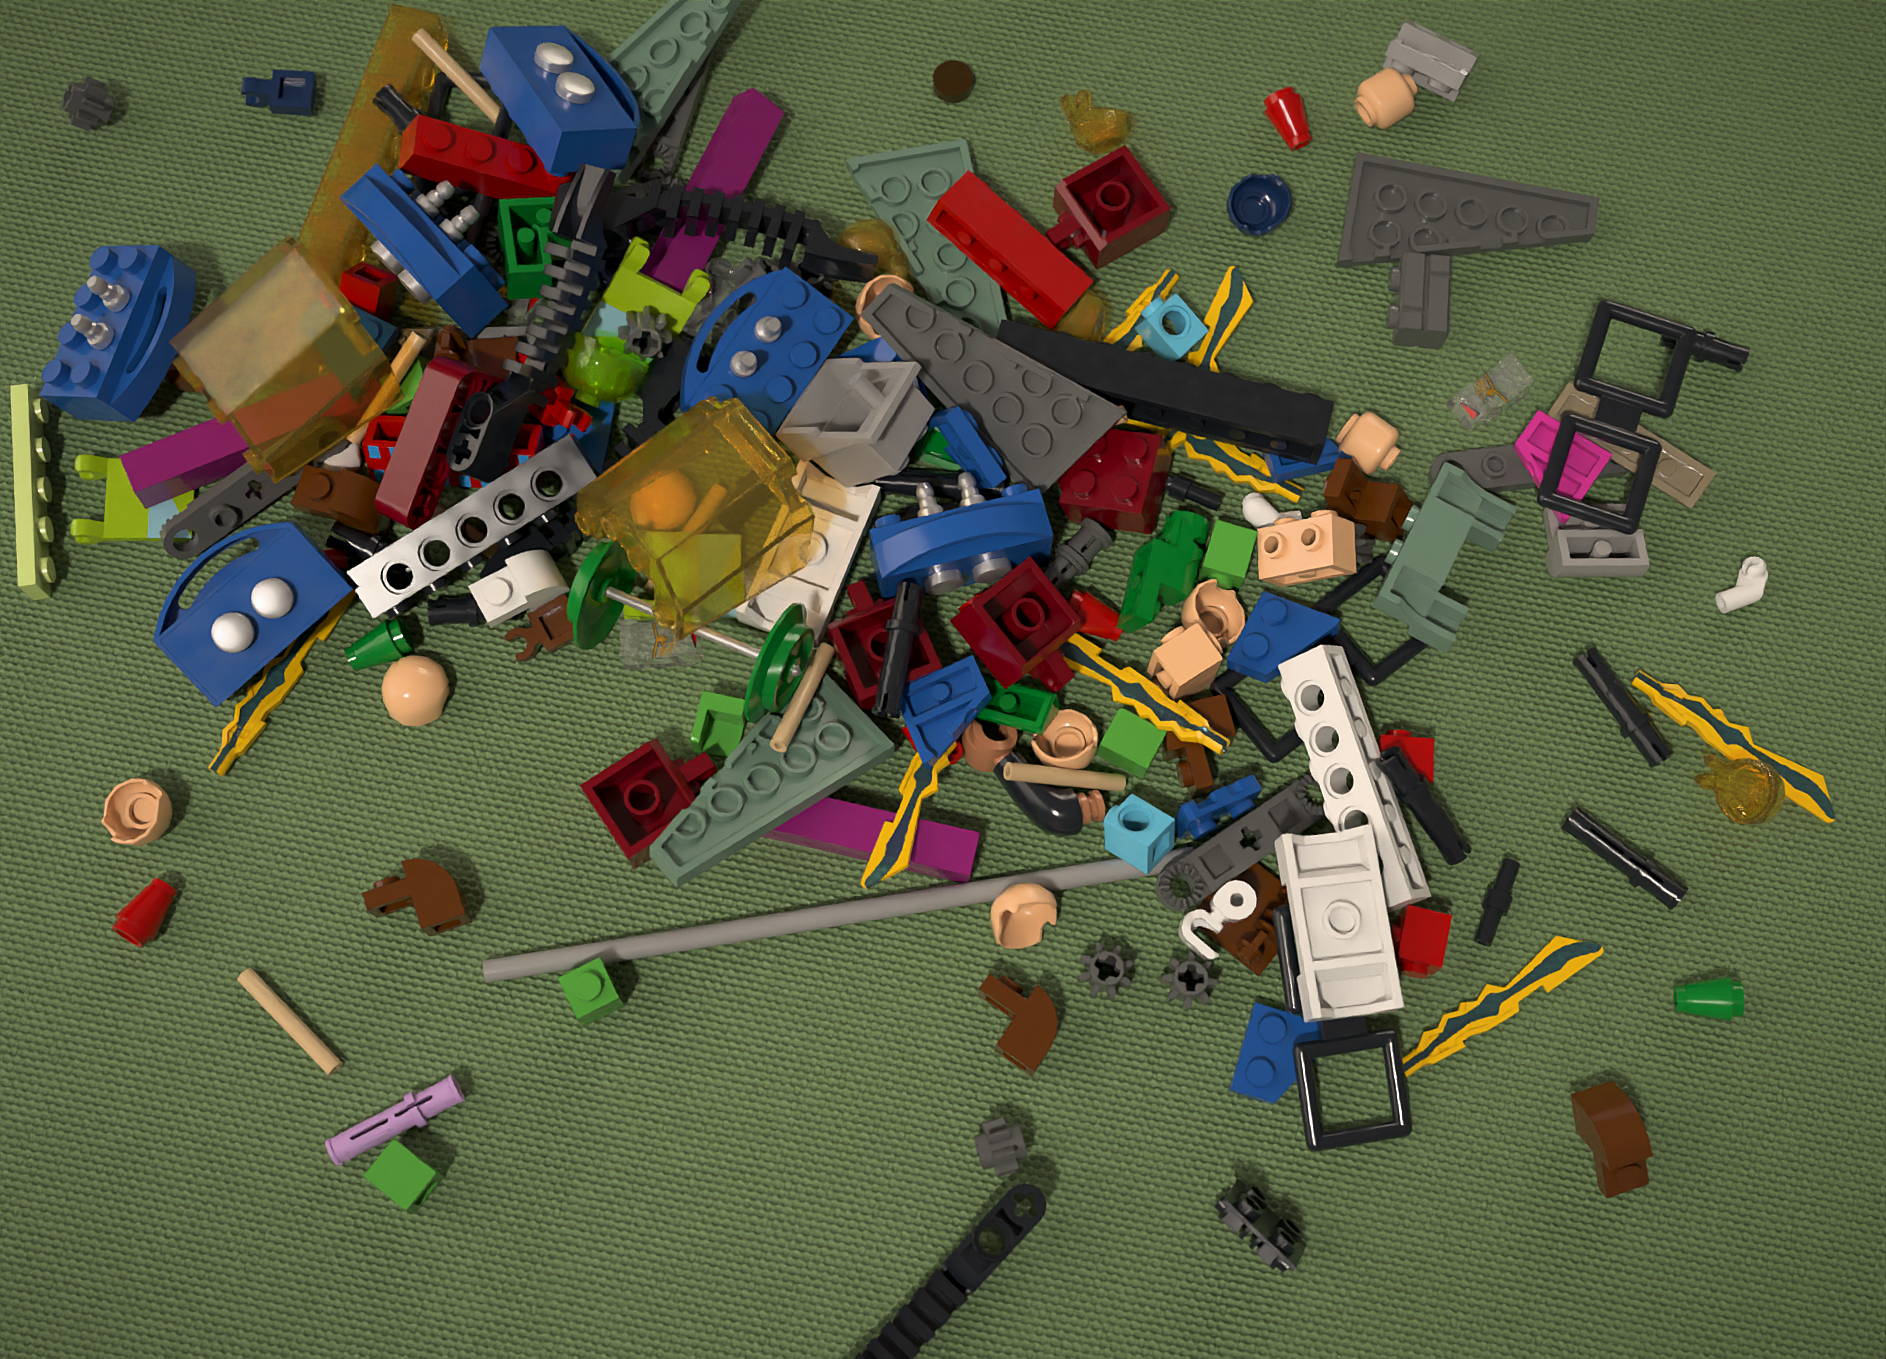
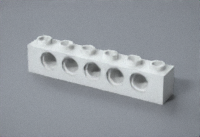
M1320 645L1279 664L1278 668L1282 676L1280 681L1281 688L1286 698L1291 702L1296 717L1295 729L1299 737L1305 742L1310 757L1309 769L1313 778L1320 785L1325 800L1323 807L1327 819L1333 824L1336 832L1361 826V817L1364 813L1368 818L1369 824H1372L1377 857L1379 855L1384 864L1381 880L1387 913L1432 897L1393 787L1385 774L1375 764L1376 758H1381V753L1343 646ZM1322 689L1324 693V702L1323 705L1320 707L1317 701V696L1319 691ZM1335 730L1339 736V743L1336 749L1332 745V735ZM1349 771L1354 779L1351 790L1348 789L1346 784V777Z

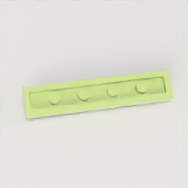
M28 383L11 385L18 587L32 600L51 598L50 583L55 582L56 578L55 566L52 558L49 557L48 543L54 540L53 525L51 519L47 516V502L52 501V488L45 472V463L50 462L51 458L49 443L44 437V423L49 421V411L45 399L40 398Z

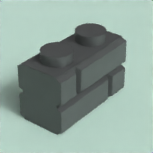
M1405 252L1404 254L1402 253L1397 267L1391 266L1387 289L1390 292H1395L1394 304L1388 305L1386 329L1393 330L1392 343L1394 345L1418 346L1419 348L1437 350L1442 348L1449 335L1452 258L1450 256L1433 254L1426 256L1423 253Z

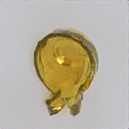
M1086 89L1079 91L1075 96V100L1070 94L1061 97V106L1067 116L1070 131L1073 133L1076 145L1081 150L1096 155L1112 152L1129 135L1131 129L1130 111L1092 107L1091 92Z
M876 218L861 219L846 226L835 241L846 248L878 255L877 268L889 270V275H897L908 282L905 253L899 250L893 229L882 220Z
M1087 288L1075 307L1051 331L1067 332L1076 338L1100 342L1105 332L1107 314L1101 297ZM1038 323L1032 325L1033 327L1050 331Z
M1708 754L1703 756L1704 763L1713 771L1709 774L1697 775L1694 778L1695 784L1706 790H1714L1719 808L1731 821L1752 826L1763 824L1778 814L1786 797L1785 783L1770 764L1752 758H1740L1724 763L1714 755Z

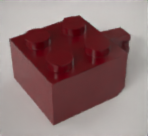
M1124 145L1067 176L1057 184L1052 207L1059 216L1057 218L1058 224L1047 230L1045 236L1051 240L1060 252L1072 246H1075L1077 250L1082 249L1094 268L1098 270L1164 233L1171 208L1130 150Z
M1110 429L1055 483L1060 485L1059 488L1062 493L1059 503L1068 519L1080 525L1084 518H1090L1102 528L1152 535L1172 460L1162 435Z
M1028 557L950 620L952 625L1004 689H1007L1029 673L1034 679L1039 678L1052 693H1055L1075 677V674L1063 658L1065 654L1060 646L1082 628L1080 618L1031 557Z
M861 580L847 586V595L853 609L845 612V618L827 624V634L857 706L864 713L872 711L875 703L888 638L885 626L886 621L892 618L895 598L883 602L882 598L873 601L864 581ZM920 616L917 623L921 627L920 636L914 638L905 685L942 669Z
M655 739L648 741L581 784L580 787L633 870L651 859L650 846L680 811L687 809L700 794V784L717 773V769L706 752L687 763H684L682 758L672 762L659 741Z

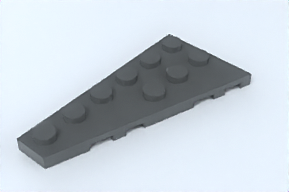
M1357 152L1353 164L1336 268L1399 262L1402 253L1404 254L1405 252L1423 253L1426 256L1431 254L1456 256L1589 242L1595 234L1599 197Z
M895 283L888 284L861 313L863 318L904 362H917L922 367L917 376L946 408L959 406L961 410H966L972 415L979 428L977 434L985 446H991L998 453L1005 472L1017 484H1025L1028 491L1040 489L1041 496L1128 413Z

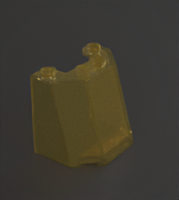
M291 235L282 239L169 341L178 356L172 360V363L187 383H190L197 394L206 390L212 398L206 403L212 414L221 425L229 421L249 449L242 455L257 476L265 471L274 484H277L405 397L387 357L359 320L361 318L351 303L305 245L300 241L296 242Z
M708 396L578 491L575 520L580 530L586 536L592 535L597 540L607 536L611 541H618L626 550L633 568L638 573L644 572L655 585V605L652 606V613L657 623L663 629L669 628L680 641L805 568L808 564L815 515L810 503L802 498L792 483L791 477L798 474L792 459L738 398H729L724 402H720L717 397Z

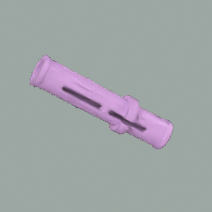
M451 1074L446 1079L417 1094L411 1091L404 1095V1101L332 1138L326 1139L325 1146L334 1164L339 1167L344 1162L384 1143L415 1125L422 1128L429 1124V1118L458 1103L464 1102L463 1092L455 1077Z

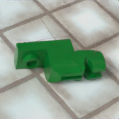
M1173 511L1171 517L1166 516L1159 538L1152 539L1135 551L1117 628L1132 634L1155 620L1160 609V603L1174 606L1189 597L1194 589L1200 560L1203 558V550L1198 548V543L1205 544L1207 540L1210 522L1205 517L1188 511Z

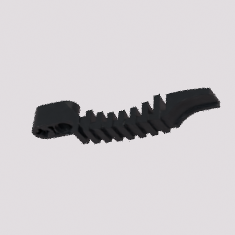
M581 163L564 198L552 231L571 239V247L568 248L546 242L543 251L564 259L566 262L564 268L545 264L543 274L558 279L559 282L556 288L544 284L541 286L539 294L552 299L549 308L539 304L535 306L533 314L544 319L541 327L531 323L527 325L525 333L536 338L533 345L521 341L517 342L514 351L527 356L525 363L505 358L502 368L509 371L506 380L486 392L479 391L472 394L465 402L446 453L447 463L454 471L484 483H490L499 478L505 469L527 408L532 404L546 408L549 398L540 393L548 388L556 389L559 381L555 377L559 368H565L568 359L564 358L567 349L573 350L576 340L572 339L575 330L581 331L584 320H581L580 317L583 310L589 311L592 302L588 300L590 291L596 292L599 281L595 280L597 271L603 272L606 261L602 260L604 250L608 246L603 234V213L617 173Z
M651 181L647 196L639 199L610 192L605 204L603 234L608 245L607 250L619 251L627 248L630 238L654 226L663 227V236L673 239L677 219L687 220L684 235L692 237L695 236L698 221L707 222L705 236L715 238L718 224L726 225L727 229L724 239L735 242L738 228L745 229L747 232L744 246L754 248L758 233L765 234L766 238L761 255L771 258L777 239H784L785 243L778 266L781 268L787 267L789 269L797 243L804 245L806 248L800 271L837 280L859 283L870 282L879 258L878 255L853 250L836 243L825 233L819 220L805 217L806 212L796 209L795 214L785 212L786 207L776 204L774 209L765 207L766 201L755 199L754 204L745 202L746 197L735 194L734 199L724 198L725 193L717 190L714 191V195L704 194L705 189L694 187L693 192L683 190L684 185L673 183L672 189L661 194L662 183ZM563 183L557 189L548 223V228L551 232L571 183ZM552 232L554 235H556V236L559 237V238L572 241L571 239H569V238H567V237H564V236L559 235V234H557V233H555V232Z
M685 334L674 338L663 349V357L656 356L633 381L631 391L643 401V422L637 428L629 422L622 429L628 440L627 445L633 449L632 451L621 441L613 448L618 455V463L622 468L609 458L603 464L609 482L607 483L603 478L594 482L593 485L597 489L594 493L595 496L592 497L590 495L578 502V507L581 509L579 512L567 500L557 505L561 513L560 517L566 524L563 526L554 517L541 525L551 535V538L548 540L531 522L520 528L519 531L523 537L502 550L498 549L479 573L480 579L506 567V559L532 550L548 551L555 563L566 553L572 556L578 551L576 544L581 540L586 543L592 538L591 530L596 525L599 528L604 526L608 522L606 515L610 511L615 514L622 507L620 500L624 496L628 499L632 496L635 483L648 473V468L650 466L656 468L662 462L658 445L665 451H668L674 445L671 430L664 423L680 408V386L683 367L693 342ZM703 349L700 351L696 364L697 370L701 373L707 371L711 356Z
M1027 1183L1018 1184L1010 1189L942 1264L943 1267L940 1270L937 1268L928 1278L926 1286L924 1288L921 1286L910 1298L911 1302L908 1305L905 1303L895 1314V1319L892 1322L889 1320L878 1333L879 1336L877 1338L873 1337L862 1350L863 1353H858L854 1359H913L920 1352L919 1348L922 1345L925 1347L935 1336V1331L938 1328L941 1329L952 1317L953 1311L957 1312L968 1300L967 1296L970 1293L973 1294L1039 1223L1046 1212L1047 1206L1042 1191L1036 1186ZM1027 1199L1032 1204L1028 1210L1029 1214L1025 1213L1018 1217L1014 1213L1017 1206L1016 1202L1021 1203ZM993 1231L1000 1236L1003 1243L1000 1253L989 1254L981 1248L979 1236L982 1232Z

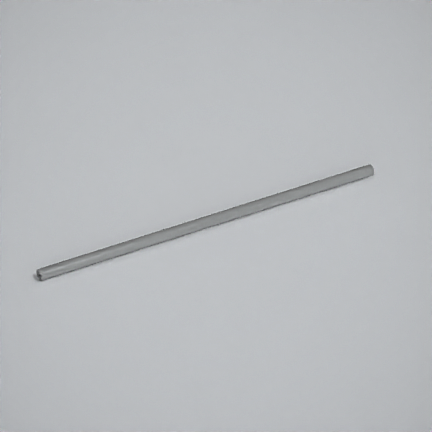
M1191 846L1171 850L1148 875L1121 858L483 960V973L486 983L575 969L599 957L606 964L994 901L1002 891L1017 884L1034 883L1052 892L1158 875L1194 851Z

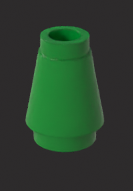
M400 618L393 621L385 619L351 646L345 648V654L352 668L355 671L406 657L407 652L415 649V644L409 629Z
M1726 976L1684 985H1674L1673 1001L1675 1012H1684L1685 1014L1731 1022L1732 1017H1743L1744 991L1741 981H1731L1730 977Z

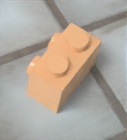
M1315 511L1311 513V518L1303 520L1281 518L1274 521V526L1257 529L1259 580L1280 587H1286L1356 573L1354 522L1337 516L1336 511Z
M1198 623L1187 630L1183 626H1179L1162 638L1161 643L1163 645L1153 651L1145 677L1157 685L1169 699L1176 703L1179 700L1184 702L1213 682L1223 660L1221 645L1211 632L1207 631L1205 633Z

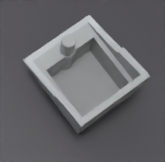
M860 358L825 359L796 401L776 436L803 462L812 459L845 488L861 483L868 484L877 478L887 475L894 476L907 465L909 461L907 455L914 443L920 440L928 429L926 423L935 410L913 384L922 367L917 362L864 363Z

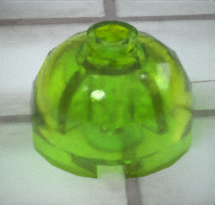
M575 331L572 339L576 340L573 350L567 349L564 358L568 360L565 368L561 369L565 381L578 390L575 398L599 408L601 401L617 404L626 401L635 394L643 382L649 366L631 355L614 347H608L599 343L596 339Z

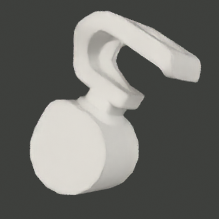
M1234 880L1227 882L1210 899V913L1197 909L1189 912L1181 919L1178 930L1180 939L1204 961L1218 958V952H1214L1193 934V930L1198 926H1202L1218 934L1224 927L1222 925L1223 922L1235 923L1244 920L1252 914L1256 907L1257 898L1255 891L1244 881Z

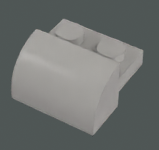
M1409 19L1404 22L1398 36L1391 41L1385 53L1387 58L1382 67L1394 68L1401 74H1408L1416 84L1455 102L1481 54Z
M1627 504L1591 505L1623 515ZM1544 509L1543 520L1549 548L1545 556V563L1549 574L1553 578L1642 577L1646 574L1650 563L1643 529H1637L1634 534L1626 535L1572 516L1564 525L1559 522L1551 509Z

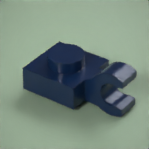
M273 69L272 80L243 77L241 94L246 95V106L264 107L269 103L272 114L313 116L317 78L315 72Z

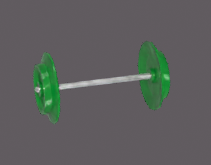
M622 531L609 542H601L591 550L576 574L567 604V619L573 625V640L579 649H593L604 640L617 622L625 604L756 660L745 696L744 715L748 722H759L769 711L780 712L790 702L805 674L814 646L815 634L813 628L806 625L807 611L804 604L792 603L781 614L768 634L761 650L630 595L640 559V542L635 533Z

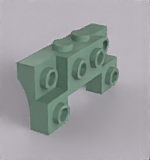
M1445 461L1437 473L1422 506L1418 508L1412 505L1403 521L1401 528L1408 532L1403 541L1395 539L1384 560L1391 564L1372 607L1410 625L1406 634L1446 653L1457 636L1455 635L1456 631L1467 615L1469 608L1438 592L1443 586L1465 539L1494 552L1505 535L1503 534L1505 528L1515 514L1517 507L1485 491L1464 470Z

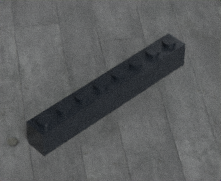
M1001 320L996 337L997 340L1114 405H1123L1128 412V419L1312 465H1317L1325 445L1334 401L1322 399L1313 393L1301 394L1281 389L1272 383H1257L1241 379L1232 373H1217L1201 369L1188 362L1177 363L1156 358L1148 352L1136 353L1116 348L1107 342H1092L1076 338L1067 332H1052L1036 328L1022 321L1011 322Z

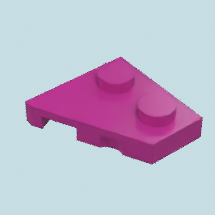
M1540 410L1537 411L1513 448L1538 489L1540 488L1560 422ZM1575 433L1557 493L1582 501L1613 454L1580 434ZM1552 510L1559 522L1564 525L1571 517Z

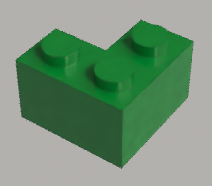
M555 197L499 199L498 234L508 300L547 298L539 294L542 284L550 287L552 285V277L543 274L545 264L552 265V260L564 259L543 252L546 242L568 248L571 247L572 241L557 237L548 228Z

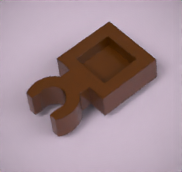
M563 593L527 614L533 626L527 629L518 627L507 632L504 637L510 643L522 637L526 639V649L515 656L517 661L527 662L532 660L542 645H544L548 653L552 654L574 641L573 625L567 619L568 594Z

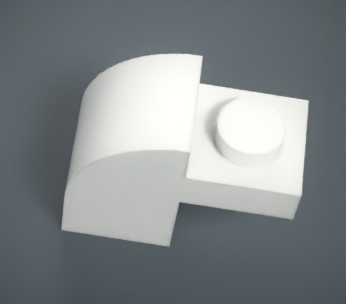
M532 550L512 556L505 560L506 567L468 586L490 628L528 608L532 612L563 593L570 594V589L552 556L545 550Z

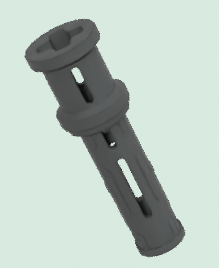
M1084 518L1080 522L1081 528L1067 544H1060L1056 548V559L1043 572L1050 582L1052 581L1058 592L1075 575H1084L1089 570L1088 564L1102 548L1108 549L1113 543L1112 538L1105 529L1090 518Z

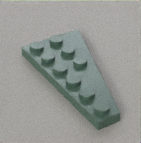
M669 0L606 58L631 90L637 102L640 115L639 125L625 168L611 170L617 173L616 179L622 185H626L742 0Z
M966 138L846 159V168L930 303L996 339L1001 320H1007L999 284L927 221L938 200L968 170L974 174Z
M826 672L785 752L775 751L770 746V742L790 702L782 711H772L769 715H764L727 757L725 766L714 778L710 777L701 787L700 795L687 809H682L650 846V858L676 888L681 887L894 755V743Z

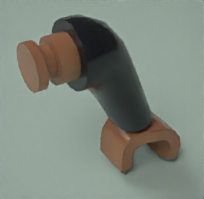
M975 720L964 730L962 745L964 747L963 756L967 763L976 770L994 772L1011 799L1039 829L1051 835L1061 837L1078 835L1081 832L1082 825L1089 824L1091 819L1094 822H1101L1105 819L1104 800L1101 793L1096 789L1090 790L1086 797L1082 792L1075 794L1069 787L1060 788L1050 784L1010 781L1004 778L1003 770L1007 762L1029 764L1019 751L1012 752L1018 737L1016 728L1000 725L997 731L1000 741H994L986 737L982 731V724Z

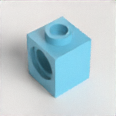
M1177 293L1165 301L1160 296L1155 298L1140 312L1145 319L1134 328L1160 359L1173 362L1184 355L1209 331ZM1162 318H1167L1174 324L1175 335H1170L1163 329Z
M1131 794L1120 806H1113L1105 816L1103 821L1105 849L1147 875L1174 848L1175 819L1134 794Z

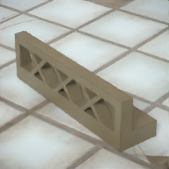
M1568 382L1547 415L1558 422H1561L1562 417L1567 413H1574L1592 419L1598 399L1577 391L1573 383ZM1638 424L1635 434L1656 440L1662 445L1661 455L1651 486L1691 510L1716 475V472ZM1580 434L1613 454L1610 459L1611 461L1636 475L1642 454Z

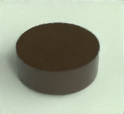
M948 60L936 67L933 73V90L939 99L948 103H958L965 100L971 94L973 74L965 63L957 60Z

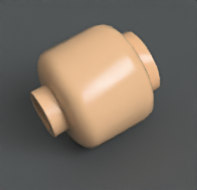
M1384 68L1359 85L1357 90L1358 97L1355 98L1354 104L1366 125L1369 127L1375 125L1378 128L1387 129L1413 112L1415 108L1414 95L1418 93V89L1410 75L1401 74L1394 68Z
M1366 412L1361 416L1356 413L1353 414L1335 440L1340 443L1338 452L1342 450L1351 456L1360 471L1366 475L1373 474L1379 467L1387 471L1401 453V450L1395 447L1399 440L1397 429L1372 412Z

